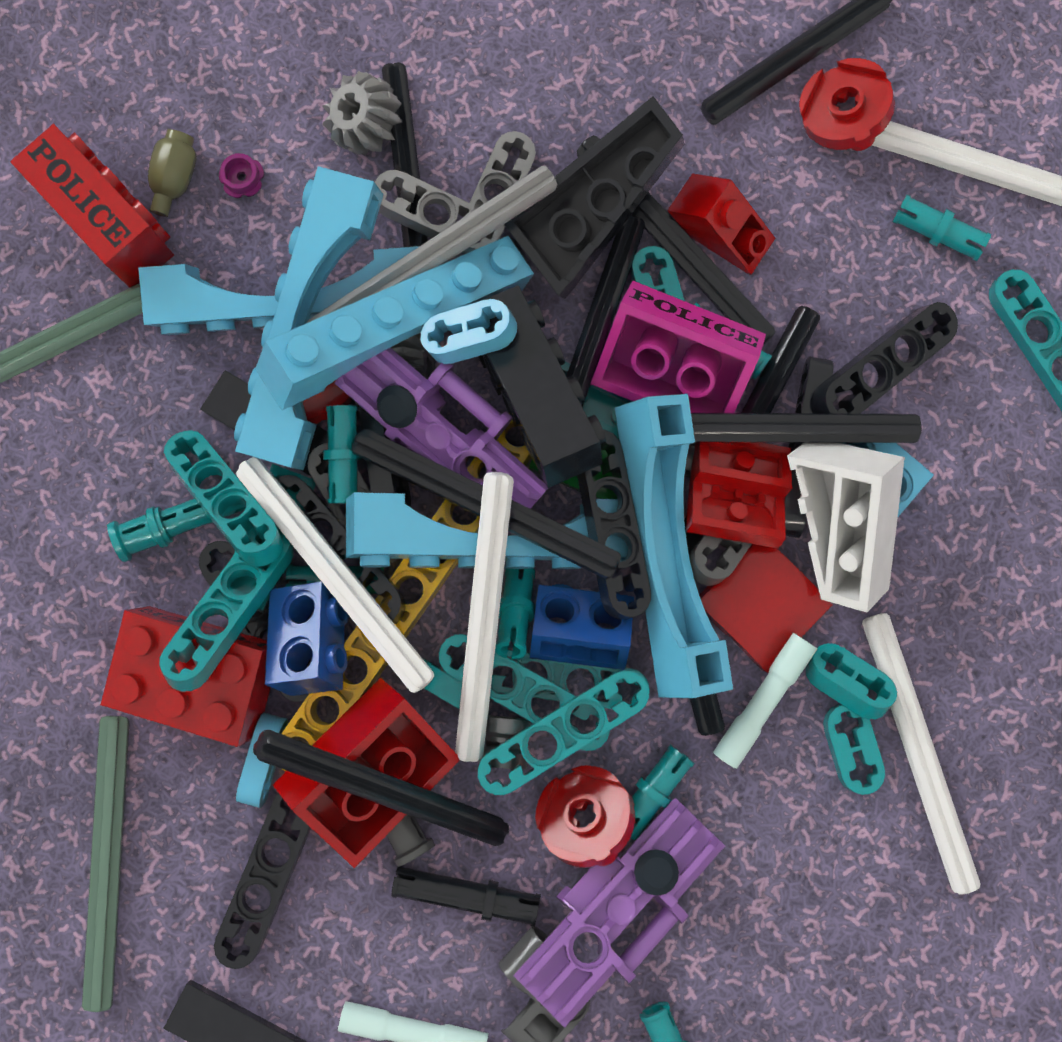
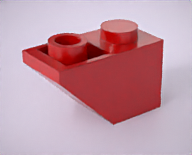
M692 173L667 210L692 239L749 275H752L776 239L731 179Z

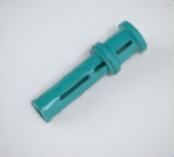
M191 499L165 510L154 506L147 508L145 515L123 523L117 521L108 523L107 530L117 556L125 563L132 559V554L156 545L165 548L174 541V536L213 523V521L195 499ZM231 505L224 511L222 517L225 518L243 511L246 505Z

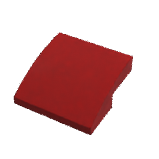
M696 442L689 484L686 532L779 549L786 540L785 497L792 489V470H790L787 455L791 453V448L762 442Z
M751 544L732 574L717 585L707 586L699 594L709 619L724 634L731 637L747 656L766 673L769 672L771 664L792 633L802 638L832 606L830 602L821 600L818 588L777 548Z

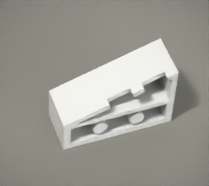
M804 442L788 454L787 457L790 470H796L801 491V497L797 500L801 514H806L812 539L808 542L821 600L867 613L889 590L905 457L842 443Z

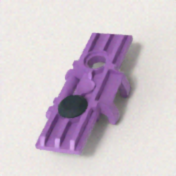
M388 348L353 368L335 381V384L387 429L384 434L391 441L483 485L484 478H475L466 468V462L471 456L478 457L485 464L486 473L503 472L512 476L514 480L512 500L530 509L548 489L545 483L496 441L513 417L506 411L501 414L452 371L454 369L453 364L441 363L430 377L426 379L393 349ZM442 387L488 428L487 432L484 433L482 430L474 428L465 435L440 414L446 401H444V397L439 393V389Z
M673 798L621 857L617 856L616 860L607 866H592L572 889L565 886L556 898L564 906H567L571 912L513 976L565 1028L615 971L630 984L636 977L633 971L677 921L682 924L688 918V914L677 903L678 899L721 852L725 845L682 803ZM654 898L663 908L619 957L611 949V944L646 904ZM585 932L593 933L598 941L597 953L599 956L594 961L588 963L579 961L574 955L573 950L574 941L580 934Z

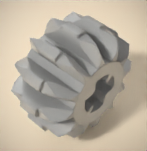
M360 71L354 77L343 75L341 88H330L333 98L330 103L322 106L330 114L322 125L331 133V139L335 141L336 145L348 149L357 155L362 154L366 156L369 150L381 152L383 139L395 140L391 129L393 125L402 122L395 113L402 103L393 94V88L390 87V84L379 77L376 78L367 72L363 73Z

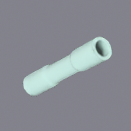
M792 633L771 664L768 675L742 714L735 718L714 749L713 753L733 768L737 769L759 737L763 725L787 689L796 682L818 648L797 634Z
M348 1001L344 1003L338 1026V1032L377 1041L389 1040L394 1042H487L489 1034L450 1024L438 1025L398 1016L384 1009Z

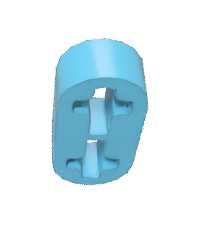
M488 299L431 317L421 330L420 340L426 351L437 362L453 364L507 347L515 338L517 322L503 302L496 299ZM497 317L499 321L495 323V331L488 333L485 329L490 327V319ZM451 331L453 335L448 337V345L441 347L439 342L444 340V333Z
M263 713L260 716L238 784L237 802L257 808L263 807L268 797L276 767L259 761L253 753V747L256 741H258L260 733L264 730H272L281 734L288 725V719L268 713Z

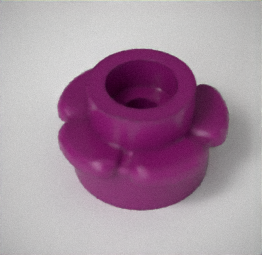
M236 153L228 156L222 162L219 180L224 184L223 189L229 196L234 198H241L242 195L252 197L262 187L261 179L264 177V170L257 160H253L248 155ZM243 173L246 175V178L242 181L238 180V176Z

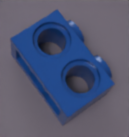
M322 581L276 588L270 591L265 685L290 696L343 689V673L347 668L344 630L349 615ZM312 658L310 665L307 667L309 660Z
M538 584L530 658L625 670L631 647L633 618L618 620L611 617L604 610L600 592L573 589L564 584L552 586ZM616 593L618 602L624 601L628 605L634 601V596ZM558 617L566 620L567 622L556 623L551 621L550 619ZM606 623L613 626L614 629H604L597 624Z

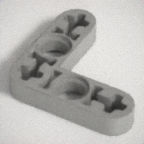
M517 131L501 135L495 144L470 203L405 172L387 170L375 180L376 185L384 194L379 213L433 238L456 223L458 214L465 217L488 202L484 195V189L488 185L498 184L506 190L527 176L535 159L534 143L527 135ZM512 147L521 150L519 153L520 158L516 160L509 175L503 172L502 169L507 160L508 153ZM393 186H398L401 188L400 196L402 198L398 197L394 203L387 201L386 191H390ZM415 194H417L421 198L418 201L415 214H412L409 210L411 202L413 203ZM435 203L442 205L449 213V220L442 225L431 224L424 216L423 210L426 206ZM502 225L487 235V238H483L480 243L476 242L462 253L467 254L499 240L505 225Z

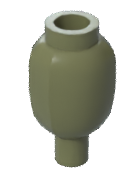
M167 129L165 138L158 140L153 148L148 169V183L154 193L150 212L159 216L168 217L172 200L181 197L186 192L192 179L197 154L192 147L194 138L184 132Z

